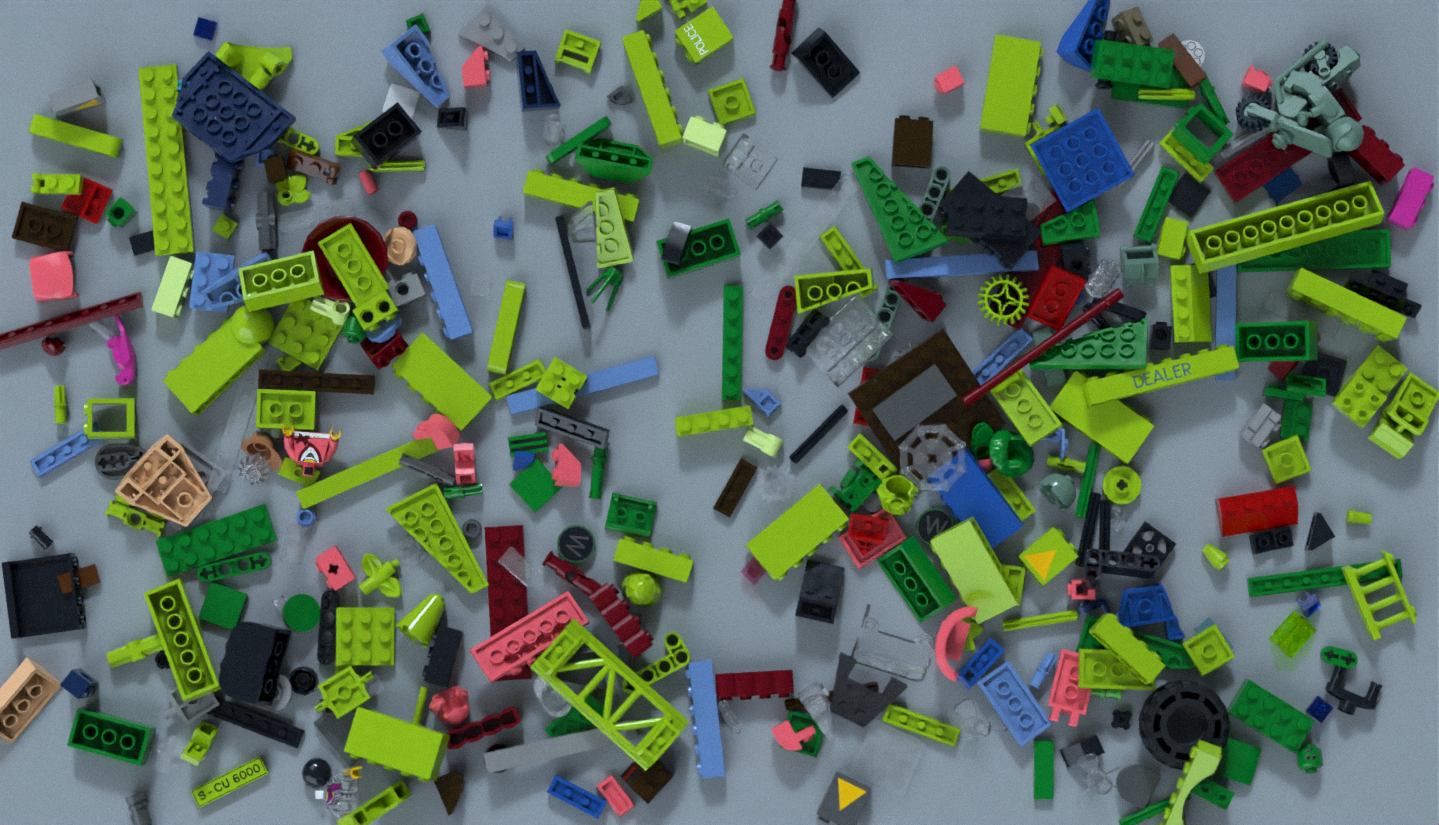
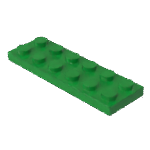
M262 504L157 540L156 544L167 577H171L277 541L278 539L267 506Z

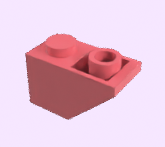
M478 46L462 66L463 86L465 89L488 87L487 81H491L490 70H486L485 64L489 62L488 51H484L483 46Z
M558 444L552 453V461H555V468L552 469V479L555 480L554 486L578 487L581 483V463L563 444Z

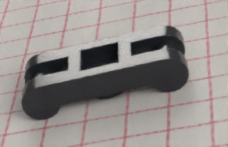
M816 309L812 310L788 340L786 349L794 352L799 358L805 356L806 349L822 328L829 325L830 318L822 315Z

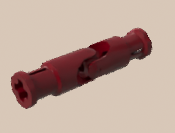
M783 0L782 8L779 9L772 50L774 54L773 61L769 68L771 70L786 71L785 63L786 57L789 56L796 15L794 11L796 0Z
M550 551L542 563L543 566H548L554 570L556 575L577 588L579 587L587 596L601 587L600 583L594 579L587 578L575 566L555 556L553 551ZM570 570L577 572L572 581L568 577V571Z

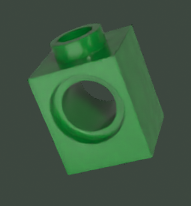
M119 197L105 214L109 217L107 221L113 227L119 226L123 229L138 211L125 199ZM123 209L124 216L117 219V211Z

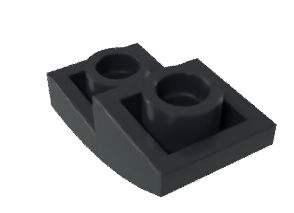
M673 222L661 256L662 261L680 265L686 251V243L692 232V226Z
M1290 527L1249 535L1253 554L1294 546Z

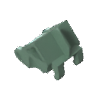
M1151 243L1149 246L1132 247L1120 245V262H1122L1123 279L1127 280L1126 288L1138 284L1154 286L1155 278L1159 276V259L1155 243ZM1151 253V258L1127 259L1126 254Z

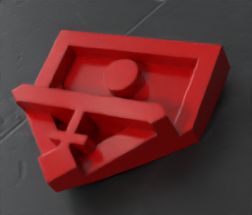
M851 513L848 534L863 556L879 544L884 543L889 519Z

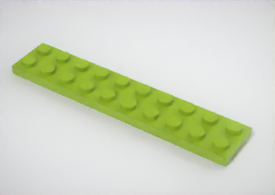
M172 64L138 68L155 256L195 253L184 130L172 118L177 104L176 100L180 93L179 90H176L179 87L177 83L179 80L178 66Z

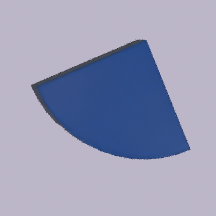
M515 451L512 465L513 470H521L528 467L535 458L534 453Z

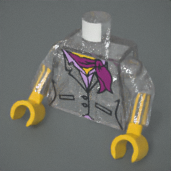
M362 766L342 769L332 775L331 780L327 781V789H316L315 799L326 800V809H329L331 814L339 820L360 807V778L364 777V775H360L358 770L362 769Z

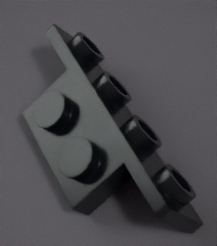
M1373 269L1369 274L1368 282L1350 277L1344 288L1412 318L1416 317L1422 307L1421 304L1405 298L1408 283Z

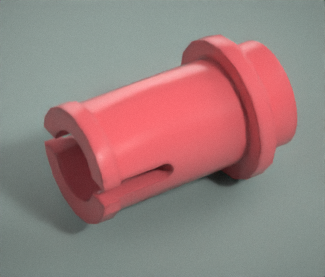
M369 170L358 174L366 189L365 193L373 195L379 191V185L375 183Z

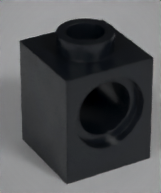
M1156 322V325H1151L1148 349L1169 350L1172 326H1167V322ZM1157 331L1164 332L1165 339L1163 341L1156 338Z

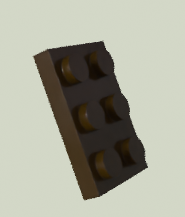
M21 202L11 238L60 252L69 251L78 216Z

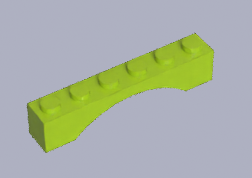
M1198 740L1196 747L1192 746L1189 755L1190 761L1185 762L1183 777L1178 778L1176 793L1172 792L1169 800L1170 806L1165 808L1163 813L1164 820L1162 823L1159 822L1158 825H1187L1183 812L1185 799L1198 782L1214 774L1221 759V747Z

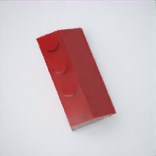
M1295 486L1215 499L1222 537L1298 524V500Z

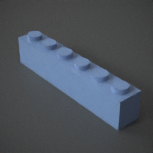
M433 224L413 231L417 241V248L420 251L418 259L421 266L425 265L427 271L424 273L427 284L431 283L433 291H430L434 302H438V316L440 320L444 319L446 325L443 327L446 338L450 337L454 341L474 334L437 226Z
M712 660L689 662V667H685L686 678L691 680V686H688L689 698L693 697V705L690 706L691 717H695L696 721L692 728L693 736L698 738V744H695L696 756L700 755L701 762L697 763L698 775L702 774V779L726 776Z

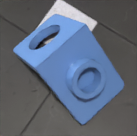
M1057 429L1053 432L1057 435L1047 436L1042 440L1060 441V460H1063L1064 453L1068 450V439H1065V429Z

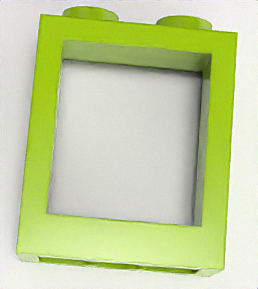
M135 398L87 399V404H84V415H87V423H84V434H87L88 439H135ZM93 405H127V432H93Z

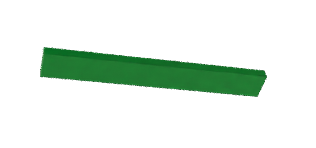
M1395 559L1394 568L1398 577L1403 578L1401 560ZM1372 562L1353 564L1349 566H1351L1353 569H1358ZM1385 565L1360 576L1358 582L1379 581L1390 576ZM1344 566L1247 578L1249 597L1348 585L1341 570V567Z

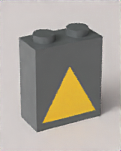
M836 771L816 812L819 815L818 819L828 824L832 821L837 825H855L872 788Z

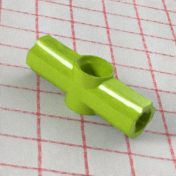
M156 634L145 639L141 638L125 644L126 646L114 649L106 654L111 668H115L131 661L135 662L144 659L150 654L164 650L159 635Z

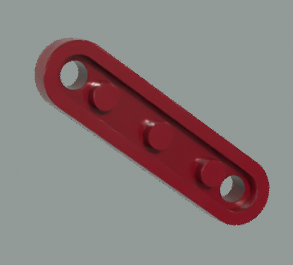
M784 286L779 292L765 347L767 358L773 361L781 359L784 354L797 303L796 290L793 286ZM791 292L792 297L786 298L785 293ZM773 347L778 348L777 354L771 353Z

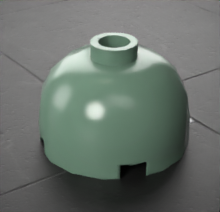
M1053 473L1045 477L1038 484V486H1042L1039 489L1042 495L1052 505L1057 503L1060 506L1058 509L1061 511H1066L1075 501L1076 489L1073 485L1074 480L1068 475L1063 476L1062 474Z

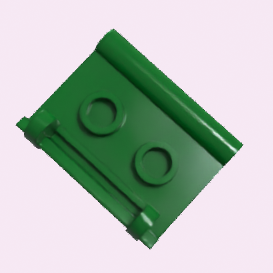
M612 493L604 529L650 538L657 502L621 495L620 493Z

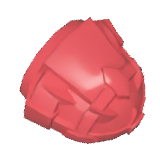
M460 686L447 688L435 694L428 707L443 724L459 726L466 719L469 712L468 691L461 689Z

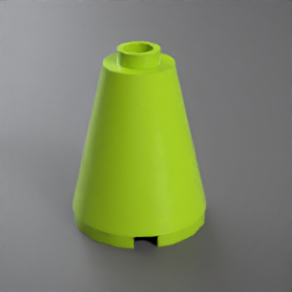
M437 593L435 595H428L396 624V627L415 643L420 641L422 642L420 646L427 648L446 606L444 603L445 599Z

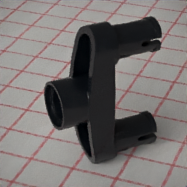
M1335 666L1330 682L1326 684L1325 691L1340 700L1337 709L1349 715H1354L1356 707L1375 710L1382 685H1377L1376 682L1371 681L1366 697L1347 691L1341 687L1346 670H1341L1340 667Z

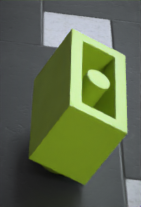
M1169 217L1163 219L1156 248L1158 257L1178 261L1180 257H1184L1186 246H1183L1184 239H1187L1190 231L1188 222Z

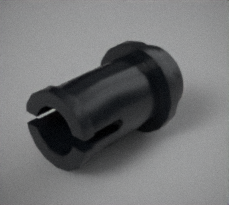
M36 525L29 532L30 538H34L44 550L54 542L42 531V527Z

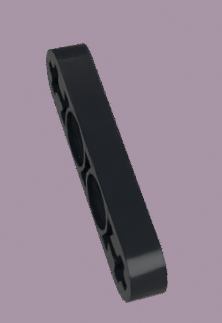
M327 590L321 597L317 659L324 665L331 664L336 657V607H339L340 596L335 590ZM332 593L336 600L332 601L331 607L335 606V610H324L325 606H329V600H326V596ZM327 612L334 614V621L332 623H327L324 620V615ZM329 631L333 634L331 642L323 640L324 632ZM322 644L326 646L333 645L332 648H328V654L331 655V658L327 662L321 657V654H324L326 648H322Z

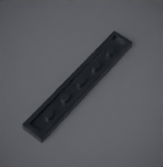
M562 215L557 216L555 220L583 329H589L591 326L564 218Z
M217 696L216 698L220 705L206 713L294 748L299 747L305 731Z

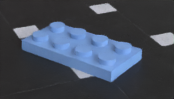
M1009 661L1004 662L976 683L1020 747L1052 725Z

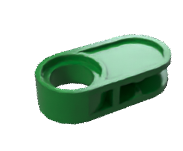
M985 422L977 424L972 432L970 451L977 459H984L990 454L989 444L993 436V430ZM984 446V449L977 453V449Z

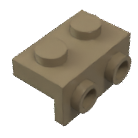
M1139 7L1121 12L1111 19L1122 43L1144 46L1154 41Z

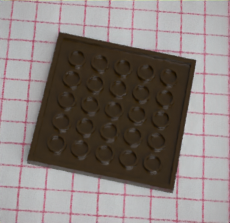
M943 328L847 393L900 474L914 481L916 485L966 447L970 449L972 432L977 424L985 422L993 432L1006 424L987 394L983 395L981 399L968 408L961 400L963 396L981 385ZM935 364L957 396L894 441L872 409Z

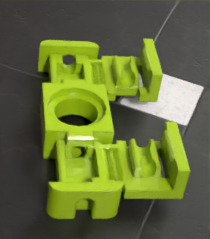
M116 494L114 500L109 502V509L105 512L106 517L110 515L124 520L123 524L140 531L144 528L156 533L157 537L162 536L167 524L164 517L136 509L118 494ZM134 513L139 514L141 517V521L138 524L133 523L131 520V516Z

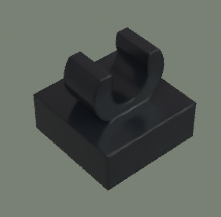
M769 223L756 237L771 250L783 238V235Z

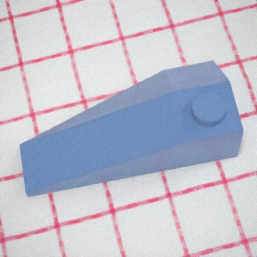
M414 25L392 41L381 52L395 70L435 107H438L450 94L442 75L437 70L435 65L437 62L429 50L430 44L428 39L418 26Z
M263 251L202 290L201 294L209 308L213 309L244 302L238 268L271 261L270 256Z

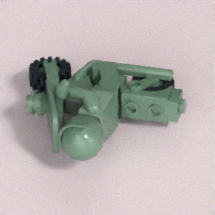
M1323 39L1320 43L1314 42V47L1310 44L1308 46L1309 50L1306 48L1304 50L1305 54L1273 80L1272 85L1279 114L1270 109L1268 101H1264L1262 96L1258 99V95H1254V98H1251V95H1249L1248 100L1244 97L1242 103L1238 102V107L1235 109L1238 124L1243 130L1246 128V131L1250 132V129H1252L1254 133L1258 128L1259 131H1262L1263 127L1273 132H1278L1272 135V143L1277 149L1282 148L1285 150L1288 144H1294L1328 158L1332 157L1334 153L1333 148L1338 152L1353 151L1362 144L1364 139L1363 128L1351 117H1346L1344 110L1330 93V91L1335 90L1345 79H1349L1361 67V56L1355 49H1350L1346 45L1338 50L1340 58L1338 61L1337 51H1335L1334 46L1331 47V44L1326 39ZM1310 117L1316 118L1321 126L1313 129V131L1306 129Z

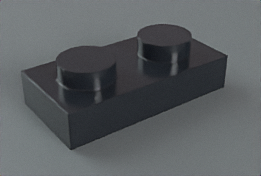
M803 167L801 187L839 191L841 171Z

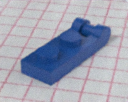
M990 637L958 671L957 680H961L965 684L964 687L969 690L1005 650ZM968 670L974 674L972 678L966 675Z

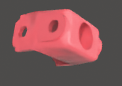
M63 251L30 258L29 266L33 295L36 298V302L67 300L80 297L79 293L73 292V270L69 257L74 256L73 252Z

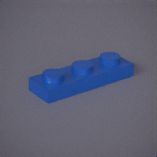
M555 775L547 790V793L597 819L607 803L606 800L558 775Z

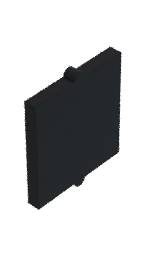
M1184 173L1174 187L1168 202L1176 207L1177 211L1180 210L1192 218L1210 193V190Z

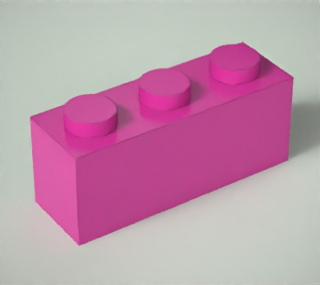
M1415 167L1409 169L1385 221L1403 230H1408L1411 227L1414 228L1418 221L1416 215L1426 204L1427 200L1424 198L1434 187L1435 183L1432 182L1434 176Z

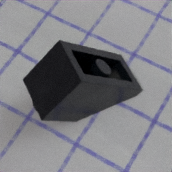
M1096 734L1087 736L1059 750L1067 767L1088 761L1105 753Z

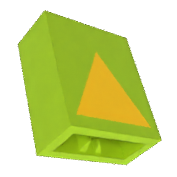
M1051 527L1016 556L1041 586H1044L1079 557L1076 554L1078 551L1071 542L1068 544L1064 540L1065 534L1060 528L1055 529Z

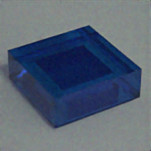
M198 17L193 36L213 41L218 23Z

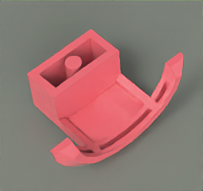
M968 606L955 610L945 620H942L937 634L934 650L938 667L948 679L955 682L959 673L949 666L946 658L960 662L971 625L960 620L965 617H976L978 607Z

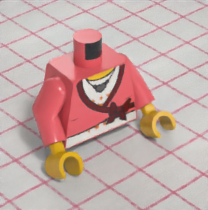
M284 423L282 424L284 448L296 465H303V476L313 477L315 467H323L324 463L331 460L337 451L338 438L342 434V428H340L338 434H335L333 426L330 434L294 431L293 423H291V429L286 430Z

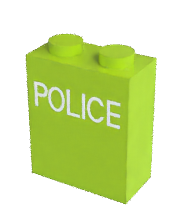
M713 6L675 30L676 37H674L679 47L683 46L686 53L684 55L689 63L693 62L695 66L734 41V37Z

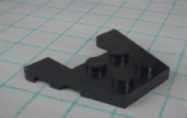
M840 652L830 711L861 727H865L908 686L906 683L891 676L883 693H879L849 678L857 660Z

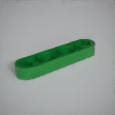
M607 116L601 118L551 151L545 158L550 165L557 163L575 151L579 143H586L611 127V121Z
M260 552L201 566L197 571V577L202 582H212L269 568L272 559L268 553ZM262 555L263 558H267V562L264 563L265 566L255 564L256 568L253 569L251 557H254L253 561L260 560ZM241 560H247L249 563V567L245 571L239 568ZM223 564H227L230 567V572L227 575H223L220 572V567ZM213 566H216L218 577L215 578L216 574L208 575V579L202 576L205 568L207 571L215 570Z

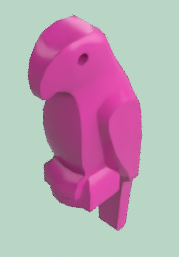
M118 314L114 317L121 336L107 340V346L113 349L114 360L121 370L119 376H115L116 382L127 386L135 381L136 354L127 330Z

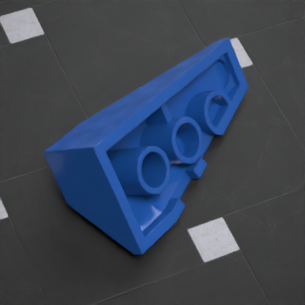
M1088 0L1067 29L1056 51L1066 63L1090 72L1095 40L1104 39L1102 27L1103 22L1107 20L1110 0Z

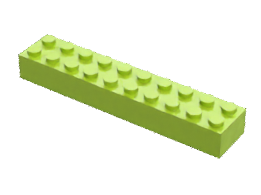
M1367 181L1189 231L1186 241L1198 272L1202 274L1378 225L1381 223L1385 213L1372 182Z

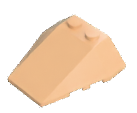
M169 434L164 435L148 449L127 472L115 489V492L129 504L160 515L185 527L190 524L212 499L183 447Z

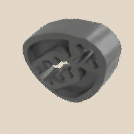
M107 444L97 452L95 467L98 473L106 479H123L127 472L137 463L138 459L134 458L141 456L142 452L144 455L148 450L132 444ZM122 455L128 458L124 466L123 463H116V467L112 464H107L104 469V466L100 465L103 458L107 461L113 460L114 456L115 459H122Z

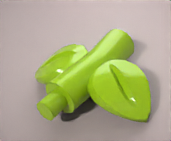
M366 553L362 558L361 568L369 578L358 586L366 595L379 588L382 595L395 598L401 596V584L396 577L392 576L397 571L395 568L401 563L395 558L393 561H387L383 565L379 557Z

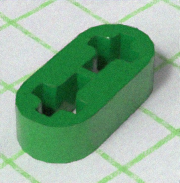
M1332 646L1323 647L1320 651L1321 660L1328 664L1353 668L1358 662L1357 655L1352 651ZM1331 649V653L1336 654L1337 658L1331 657L1327 660L1325 652H1329ZM1350 654V658L1353 661L1346 665V661L1340 658L1341 656L1347 657Z

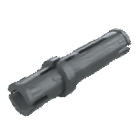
M405 453L402 454L398 463L430 477L433 481L437 480L452 487L456 475L442 470L439 466L429 465Z

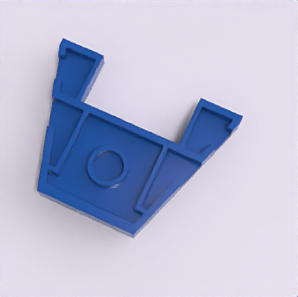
M1157 583L1123 589L1118 612L1119 623L1123 627L1129 628L1164 622L1166 640L1185 638L1162 584Z

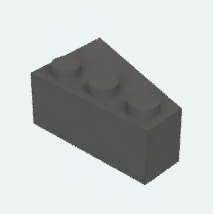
M595 652L574 654L567 663L601 657ZM604 666L558 672L555 676L561 681L587 686ZM604 677L595 688L606 690V678Z

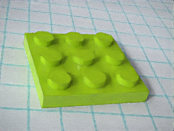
M308 299L290 302L268 343L319 371L342 331L343 325H336L332 322L331 318L310 310L312 301Z
M336 607V665H394L395 607Z

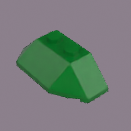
M602 138L579 143L575 155V161L591 176L625 183H632L650 175L654 160L651 155L649 156L638 145Z

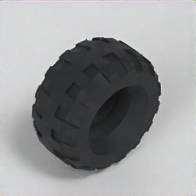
M1189 680L1172 681L1155 689L1143 703L1144 705L1139 715L1140 737L1147 751L1163 765L1183 770L1185 762L1190 761L1192 746L1196 747L1198 740L1219 746L1221 751L1226 746L1230 730L1228 711L1220 697L1207 686ZM1181 707H1190L1196 710L1202 718L1203 727L1201 734L1191 743L1183 744L1176 742L1167 730L1169 716L1174 710ZM1208 708H1214L1215 713H1212Z

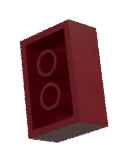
M1363 125L1361 126L1364 131L1362 144L1353 151L1345 152L1380 186H1383L1405 166L1404 160L1399 154L1393 153L1389 149L1390 146L1382 139L1379 140L1375 136L1376 132L1371 127Z

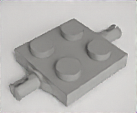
M178 686L166 693L172 702L173 708L163 714L167 720L177 714L182 717L186 725H189L219 706L220 702L217 700L215 692L187 703L182 700Z

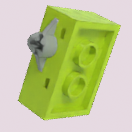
M257 389L256 428L264 430L275 439L284 435L282 431L283 423L286 430L291 429V423H293L294 430L315 431L317 392Z

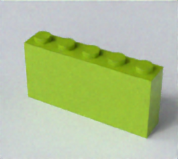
M995 35L979 131L1024 138L1026 134L1030 133L1031 123L1028 122L1029 115H1033L1034 104L1031 101L1032 96H1036L1037 85H1034L1035 77L1039 78L1040 66H1037L1038 59H1042L1044 48H1041V42Z
M232 316L226 318L220 328L212 331L208 335V339L198 344L194 348V352L189 357H184L180 361V365L175 370L169 371L163 380L185 407L197 417L267 352L258 342L245 344L234 337L230 326Z
M423 332L391 365L395 369L393 373L400 380L402 378L408 381L407 386L414 393L416 391L422 394L421 399L428 406L433 404L436 407L435 412L449 418L455 424L457 430L462 432L494 399Z
M1075 370L1049 407L1060 419L1094 443L1100 445L1124 464H1128L1153 429L1152 420L1145 415H1138L1135 413L1136 409L1128 403L1124 405L1120 400L1088 407L1083 384L1087 382L1089 376L1081 370L1079 372Z
M818 484L744 546L773 581L777 578L781 581L788 575L787 570L793 566L795 569L803 563L802 558L806 554L810 557L818 550L817 545L821 542L826 544L833 538L831 534L834 531L840 532L847 526L846 521L849 518L822 485Z
M974 516L931 539V548L941 559L940 564L942 568L949 573L952 585L957 587L960 592L961 601L967 606L978 607L976 617L971 616L973 620H976L977 624L1012 608L1020 602L1019 594Z
M357 707L344 752L350 753L349 757L361 760L362 757L367 759L369 764L378 766V763L384 765V769L390 771L398 769L401 770L400 774L412 777L413 774L418 776L419 781L429 783V780H437L450 735L372 709Z

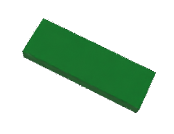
M1034 740L1033 798L1053 799L1054 741Z

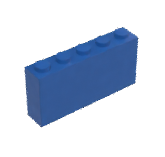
M967 447L928 476L930 479L928 483L934 490L937 489L941 494L940 499L945 505L951 507L953 510L951 513L957 521L960 520L962 522L974 516L992 549L1024 526L1022 520Z

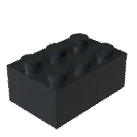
M397 102L352 137L351 142L376 171L419 138L422 131Z

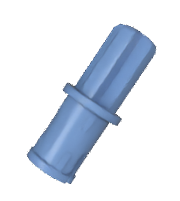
M1052 652L1047 653L1041 665L1036 667L1038 669L1029 684L1040 689L1047 675L1050 676L1049 672L1058 659L1057 655Z

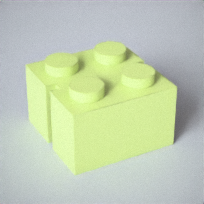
M696 115L695 118L691 116L682 137L683 143L719 157L727 136V130L719 123L714 122L712 125L707 123V119Z

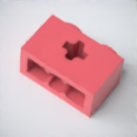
M338 546L330 548L315 558L317 560L315 565L320 573H325L327 577L325 581L330 589L334 588L335 591H338L357 579ZM331 565L339 567L337 574L331 573L330 570L333 569Z

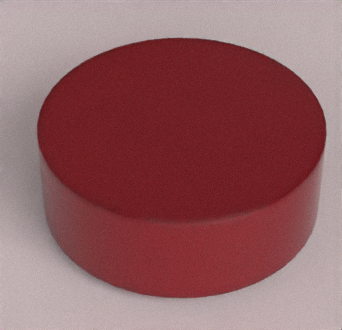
M404 211L398 217L399 226L405 227L408 230L414 229L418 223L417 216L411 211Z

